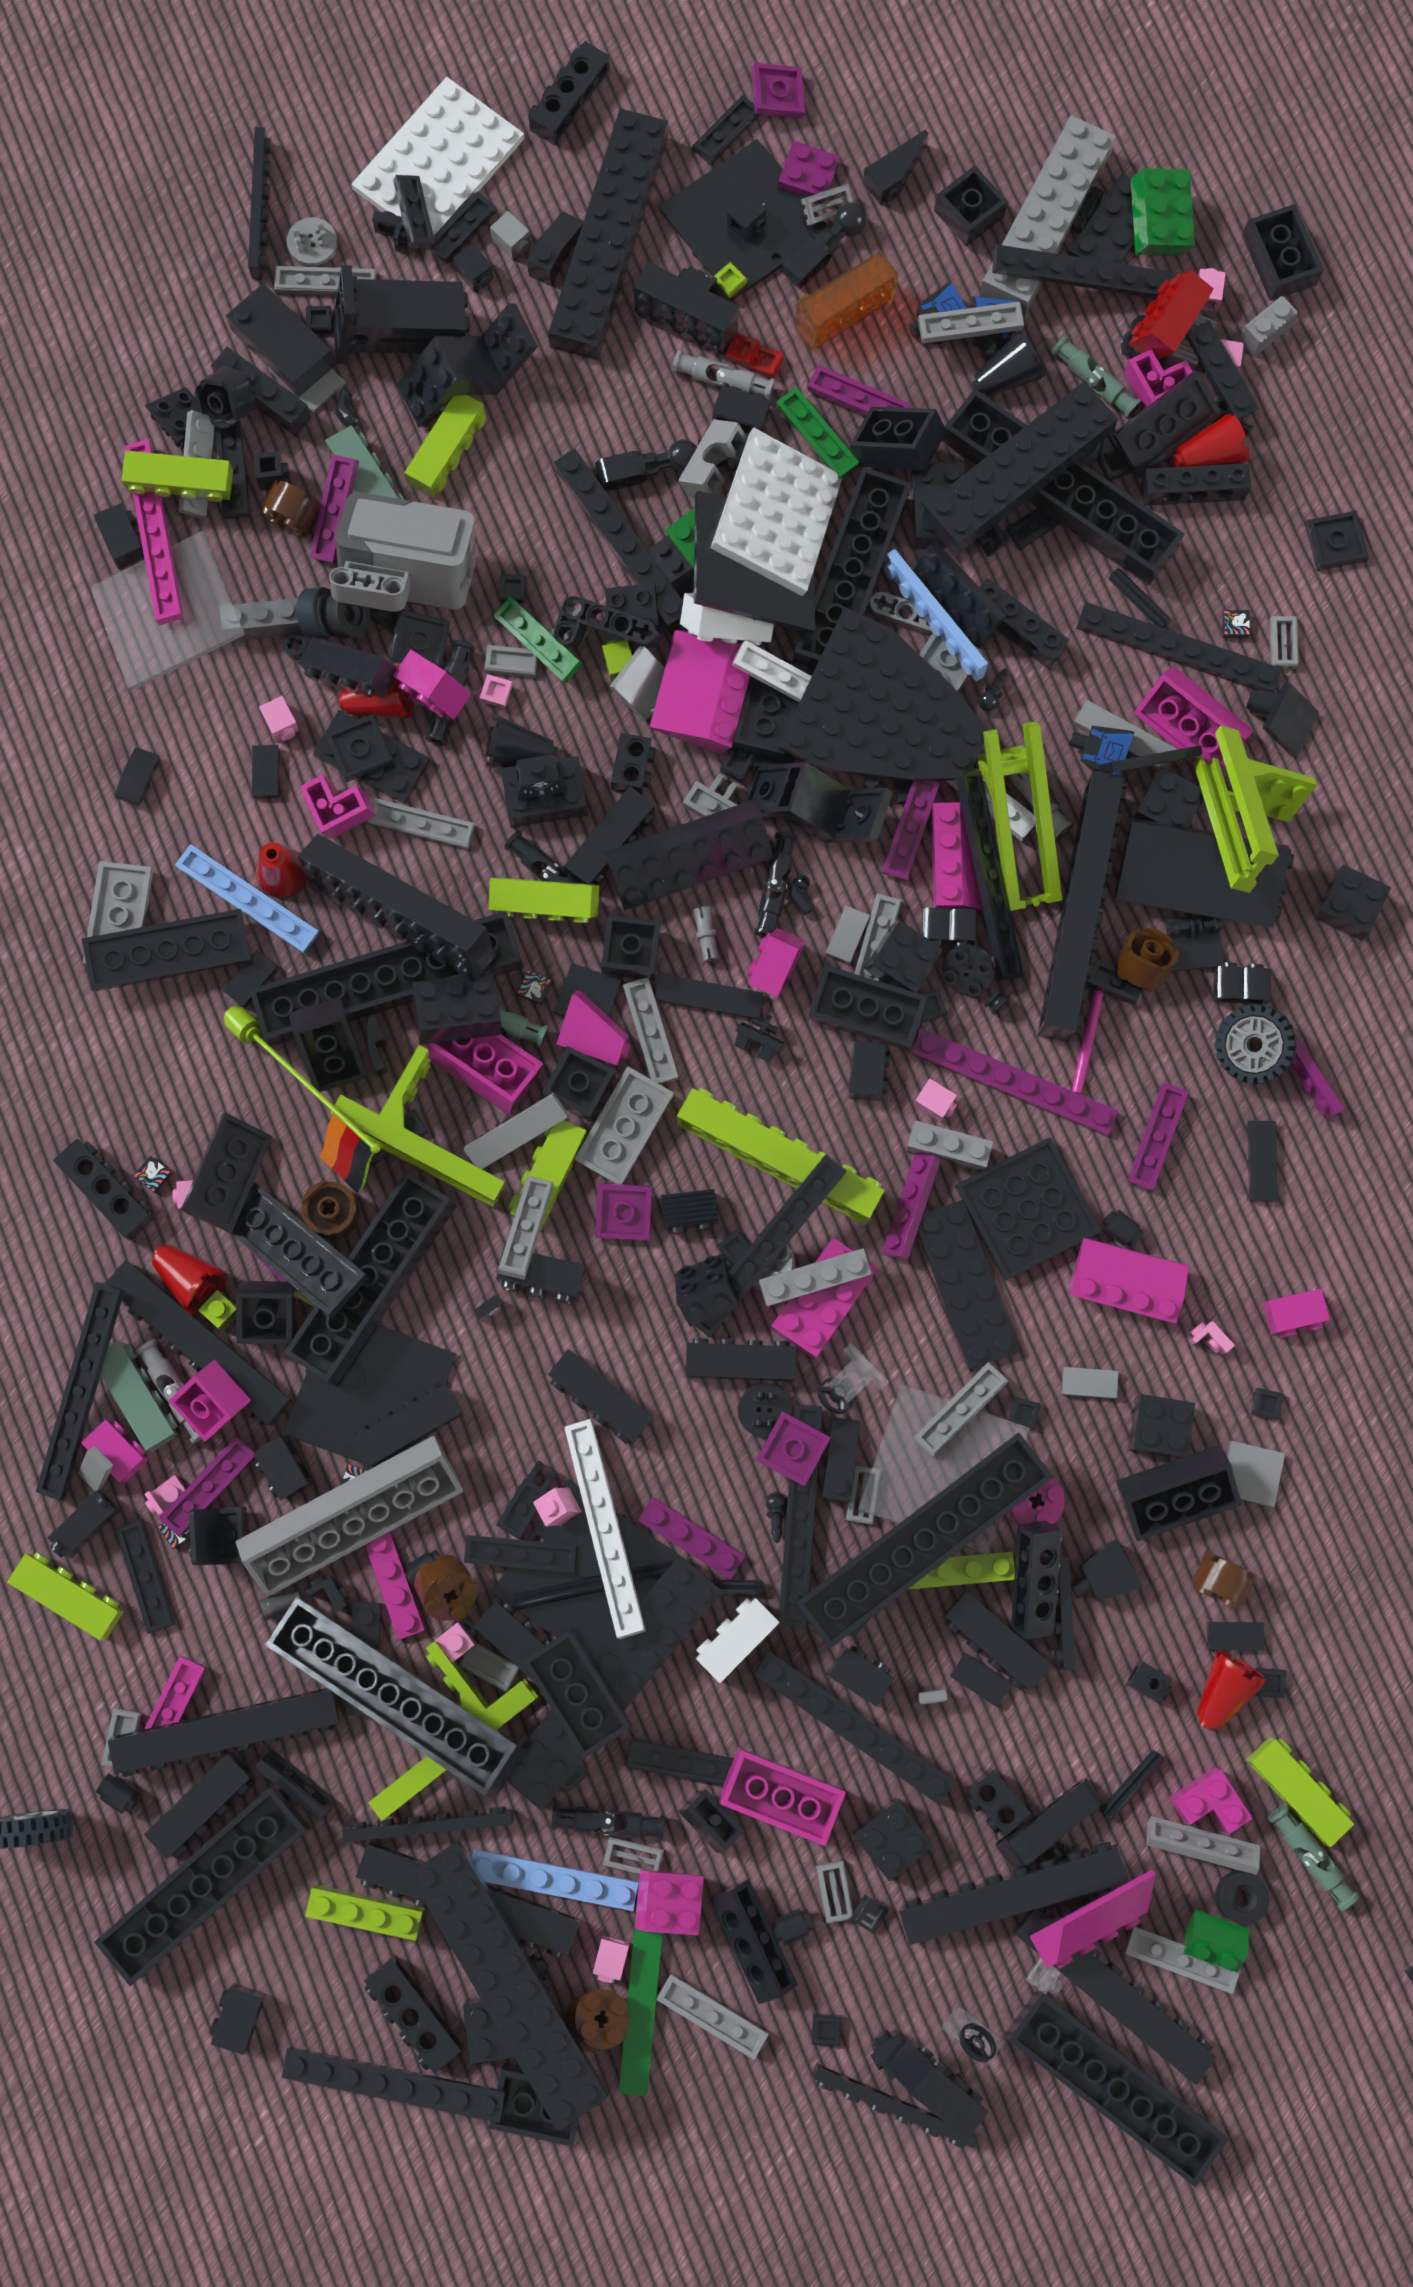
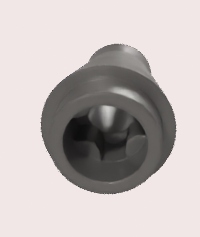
M299 1592L272 1594L267 1598L260 1599L265 1621L272 1619L274 1622L283 1617L295 1598H300Z

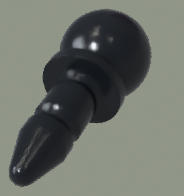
M1006 668L997 674L992 685H987L985 692L979 696L978 705L983 711L991 712L997 708L999 698L1002 696L1000 690L1007 679L1008 670Z
M772 1492L767 1496L765 1504L769 1510L767 1517L771 1518L772 1537L775 1543H779L782 1535V1518L786 1517L784 1510L787 1507V1499L780 1492Z

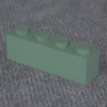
M351 425L325 440L331 456L335 454L359 461L354 492L404 500L400 493L395 494L392 487H394V484L388 473L383 474L379 469L381 463L376 454L368 452L366 448L368 443L361 431L356 433Z
M118 1340L108 1347L101 1377L145 1451L153 1452L179 1435L176 1430L179 1424L171 1412L167 1414L162 1405L165 1401L157 1389L152 1390L148 1383L151 1378L147 1370L143 1366L139 1368L135 1358L138 1356L134 1353L133 1347L129 1343L126 1345Z

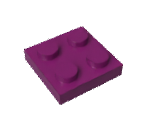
M753 63L751 74L755 114L803 118L805 102L802 68Z
M793 140L777 187L804 197L827 191L832 184L840 156ZM826 198L817 201L824 203Z
M598 1183L595 1238L649 1240L652 1186Z
M782 1411L756 1461L805 1487L830 1437Z

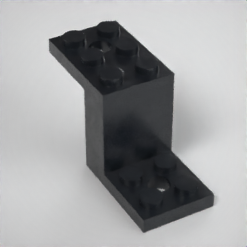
M508 303L482 336H435L397 383V386L417 426L426 427L451 396L499 394L538 346L517 304Z
M800 762L757 766L744 802L754 799L763 817L781 816L824 843L877 841L893 792L887 788L851 790L809 763Z

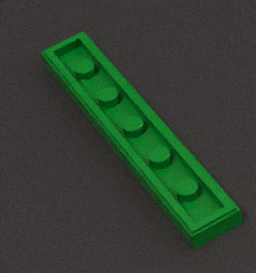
M634 1929L627 2002L629 2026L623 2043L619 2094L647 2097L662 1933L646 1932Z

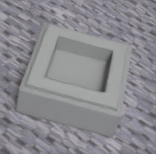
M945 1689L916 1692L919 1704L937 1703L947 1700Z

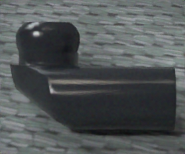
M341 391L335 414L343 425H352L354 428L359 422V416L354 414L350 408L353 395L348 391Z
M800 875L792 882L790 899L803 916H806L814 907L806 898L810 880L807 876Z

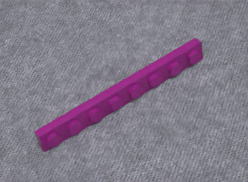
M922 1028L910 1053L927 1062L1104 1136L1109 1135L1118 1113L1116 1109Z

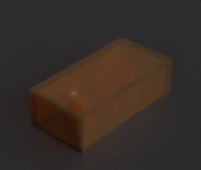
M880 250L811 295L806 294L801 297L796 304L794 329L811 352L893 301L895 299L898 279L897 271Z

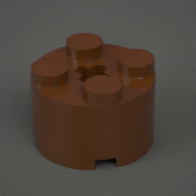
M275 480L262 506L261 513L269 518L268 521L279 528L286 525L292 528L291 532L305 538L320 511L321 503L314 497L311 501L308 500V497L305 495L306 492L285 481L280 480L278 482Z
M1146 928L1145 931L1137 932V929L1130 934L1117 958V975L1121 979L1127 980L1147 992H1153L1165 983L1178 960L1179 951L1178 949L1175 951L1172 946L1173 940L1165 933L1153 928Z
M331 1181L319 1182L310 1187L303 1196V1220L319 1236L328 1239L340 1238L347 1235L356 1226L360 1216L359 1204L355 1196L343 1184ZM329 1205L334 1207L335 1210L332 1215L326 1210V1207Z
M1205 1551L1192 1580L1195 1583L1194 1588L1209 1597H1212L1214 1593L1220 1595L1219 1600L1235 1609H1238L1239 1605L1244 1606L1257 1574L1251 1571L1248 1574V1571L1244 1570L1243 1567L1215 1554L1211 1559L1213 1554Z
M441 1555L436 1557L437 1560L430 1564L426 1562L420 1567L414 1580L415 1589L424 1608L431 1617L442 1621H460L466 1617L467 1612L475 1603L478 1586L467 1567L458 1557Z
M597 1989L579 1995L567 2006L564 2014L568 2025L586 2052L610 2049L620 2044L629 2026V2013L626 2001L607 1989Z

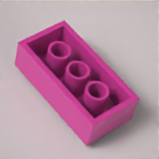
M832 1237L816 1262L853 1252V1250ZM868 1261L872 1273L871 1276L789 1300L772 1324L771 1330L815 1360L878 1267Z
M738 1747L718 1802L723 1806L826 1846L846 1792L840 1787Z

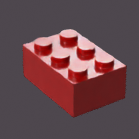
M1192 270L1183 274L1179 273L1171 280H1165L1158 289L1159 295L1157 299L1152 301L1146 308L1144 320L1139 322L1133 329V337L1129 345L1140 354L1152 350L1157 360L1174 353L1214 288Z

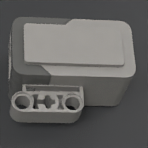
M355 492L348 496L335 536L338 567L329 574L331 595L334 600L341 603L387 611H400L405 607L407 601L448 609H459L465 605L476 566L474 517L470 512L362 492Z

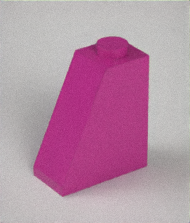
M577 990L572 994L557 1045L569 1046L583 1054L614 1065H618L622 1059L626 1060L631 1047L630 1044H627L629 1035L583 992Z

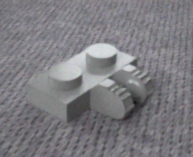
M722 774L717 775L710 788L696 781L684 799L683 806L702 817L736 806L737 804L730 800L738 789L739 784L733 782L729 785L724 796H721L716 792L724 782L725 776Z

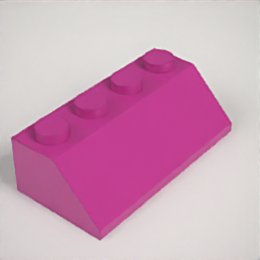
M1174 666L1162 674L1134 712L1135 715L1177 749L1201 745L1203 752L1201 756L1204 758V761L1210 763L1213 758H1217L1221 770L1225 767V763L1215 734L1220 725L1239 730L1243 744L1254 732L1253 729ZM1193 757V758H1190V759H1191L1193 762H1195V760L1197 759V757Z
M933 803L931 809L934 908L975 909L976 913H984L961 803Z
M501 1034L424 1044V1048L429 1050L431 1062L508 1115L514 1111L525 1097L543 1067L542 1062Z
M1083 1237L1070 1281L1069 1292L1072 1296L1176 1324L1184 1300L1189 1266Z

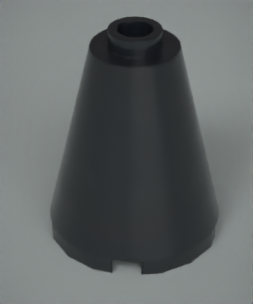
M1023 332L1014 335L974 375L975 381L972 382L974 389L987 398L1041 380L1046 376L1041 361L1038 362L1035 355L1034 347Z
M493 716L492 720L497 721L496 727L490 726L485 756H490V761L484 762V767H513L521 759L546 755L557 756L558 747L553 746V740L503 717Z

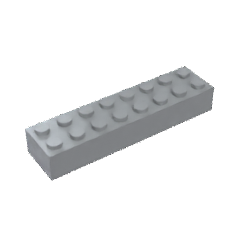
M1070 115L1002 245L1058 254L1071 230L1073 221L1078 216L1081 206L1086 197H1088L1091 188L1097 181L1112 152L1116 136ZM992 262L982 281L979 296L1020 301L1022 316L1025 317L1043 281L992 273Z
M432 1436L237 1540L236 1544L242 1563L267 1598L464 1491L455 1470L436 1438Z

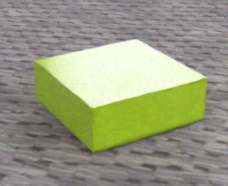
M731 262L714 275L717 278V288L728 299L747 284V278Z

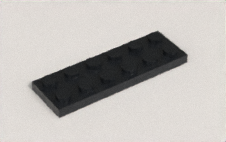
M241 909L81 938L92 992L252 962Z
M257 1183L251 1186L235 1227L230 1233L332 1319L369 1277Z
M963 1200L923 1213L917 1233L968 1370L1020 1352Z

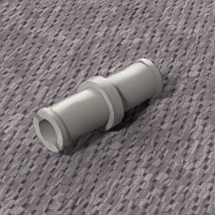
M706 906L701 907L702 910L696 908L693 911L698 929L696 938L700 940L703 962H711V959L715 961L720 959L715 940L717 931L713 929L710 907Z

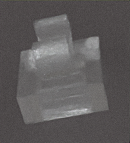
M1041 1958L1026 1978L1034 1988L1045 1995L1050 1989L1059 1994L1064 1987V1984L1057 1979L1061 1972L1053 1965L1046 1968Z

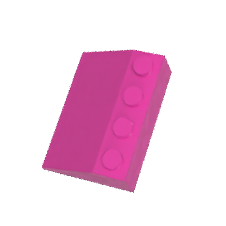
M678 630L674 631L649 729L718 754H722L732 748L750 677L749 674L732 666L741 644L723 642L718 638H713V641L710 642L697 639L695 634Z
M1153 1869L1031 1935L1030 1938L1046 1968L1056 1964L1059 1969L1074 1961L1071 1957L1072 1954L1079 1951L1082 1956L1095 1949L1094 1942L1102 1939L1106 1943L1119 1935L1117 1929L1122 1926L1127 1931L1140 1924L1139 1917L1148 1912L1156 1875Z

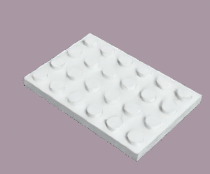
M446 77L351 184L352 189L382 212L389 211L397 216H401L393 179L395 175L419 176L433 236H435L468 200L485 185L525 139L524 133Z
M753 427L745 444L711 549L803 596L808 590L842 478L839 479L837 473L832 469Z

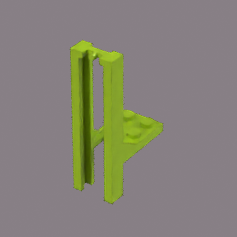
M1036 721L1022 724L1025 747L1021 745L1000 750L997 730L983 732L986 753L979 754L974 764L978 771L981 770L992 798L1001 868L1011 911L1026 908V905L1029 904L1038 906L1040 902L1044 901L1046 903L1062 901L1041 726ZM1027 773L1030 780L1044 894L1020 899L1004 776Z
M1220 725L1215 734L1234 792L1227 790L1217 758H1213L1210 763H1207L1202 756H1198L1193 764L1230 887L1250 893L1257 884L1255 878L1266 864L1272 865L1279 856L1266 816L1289 822L1316 788L1317 782L1314 777L1248 759L1239 730ZM1240 811L1252 849L1250 859L1251 862H1254V865L1250 864L1235 812Z
M420 1045L417 1047L380 1115L340 1095L334 1106L373 1143H379L383 1151L492 1209L495 1208L504 1192L503 1186L505 1182L404 1128V1106L407 1101L410 1103L413 1101L418 1092L416 1087L419 1079L422 1078L424 1080L431 1068V1065H429L431 1060L429 1059L428 1049Z
M436 1641L426 1648L429 1652L426 1656L435 1669L441 1668L446 1676L443 1680L452 1692L457 1690L460 1693L461 1706L495 1729H499L539 1697L529 1682L524 1679L490 1706L463 1669L458 1666L457 1661L452 1663ZM426 1756L368 1802V1804L380 1820L383 1821L445 1772L446 1769Z

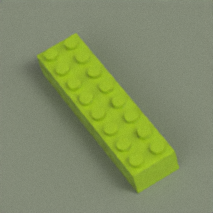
M694 1088L691 1089L677 1115V1126L795 1189L801 1185L825 1156L823 1152L819 1151L816 1154L808 1149L809 1145L799 1139H795L793 1142L784 1137L785 1132L774 1126H771L769 1129L761 1125V1120L752 1114L747 1113L744 1116L737 1112L738 1108L727 1101L720 1103L714 1100V1095L702 1088L698 1091ZM843 1164L842 1167L847 1172L822 1203L866 1226L885 1190L880 1188L881 1183L875 1179L867 1177L865 1180L856 1175L857 1171L854 1168Z

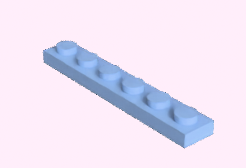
M895 549L887 553L884 564V571L887 577L896 582L901 594L906 599L909 598L915 606L917 614L920 617H924L930 624L934 635L939 636L945 643L948 652L953 656L955 655L961 662L964 672L971 675L975 681L983 678L988 665L987 661Z
M191 844L175 864L179 870L235 908L241 909L242 913L304 955L320 934L317 929Z
M478 1849L473 1850L471 1860L484 1882L629 1911L634 1910L639 1881Z

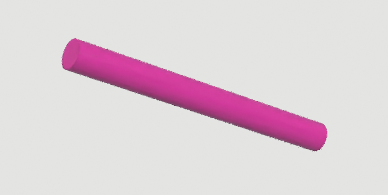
M1093 991L1072 1086V1091L1082 1095L1103 999L1104 993L1101 991Z

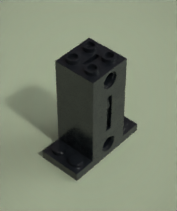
M341 265L332 316L336 364H346L347 356L352 354V352L422 353L435 336H467V332L470 331V317L465 316V308H468V293L463 292V282L357 279V276H352V265Z

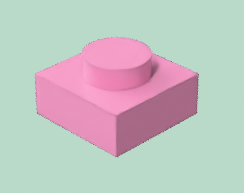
M487 674L480 695V702L505 709L513 686L512 681Z

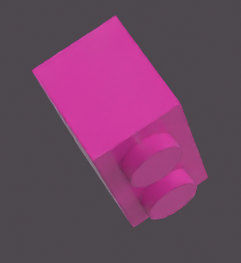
M1322 1289L1269 1300L1263 1303L1271 1335L1280 1333L1281 1338L1296 1335V1329L1306 1327L1307 1332L1323 1328L1322 1323L1330 1320Z
M105 1419L82 1444L87 1450L93 1446L97 1447L113 1464L110 1471L113 1477L118 1482L126 1483L149 1459L144 1455L146 1451L138 1441L134 1440L131 1442L125 1436L128 1431L117 1420L113 1423Z

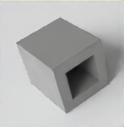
M509 211L490 227L492 241L512 260L518 255H523L528 250L531 244L529 230Z

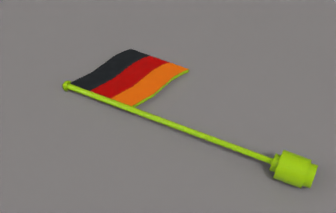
M239 1006L229 1008L224 1014L226 1028L243 1043H250L256 1040L333 1112L327 1126L324 1148L319 1157L355 1192L361 1191L366 1183L370 1161L374 1153L380 1151V1144L373 1143L260 1037L261 1027L259 1021L251 1013Z

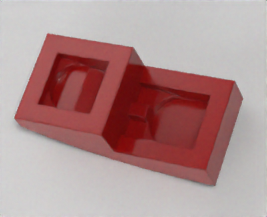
M737 333L725 354L726 358L738 365L775 379L785 358L783 352L760 346L759 340Z

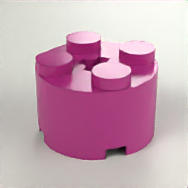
M1051 1479L1008 1512L1013 1522L1017 1525L1040 1521L1054 1524L1064 1509L1063 1490L1054 1479ZM1037 1495L1038 1501L1041 1504L1032 1508V1502L1029 1501V1497Z

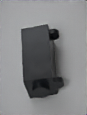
M96 1490L47 1537L52 1543L50 1548L61 1558L63 1556L73 1558L121 1510L102 1491Z

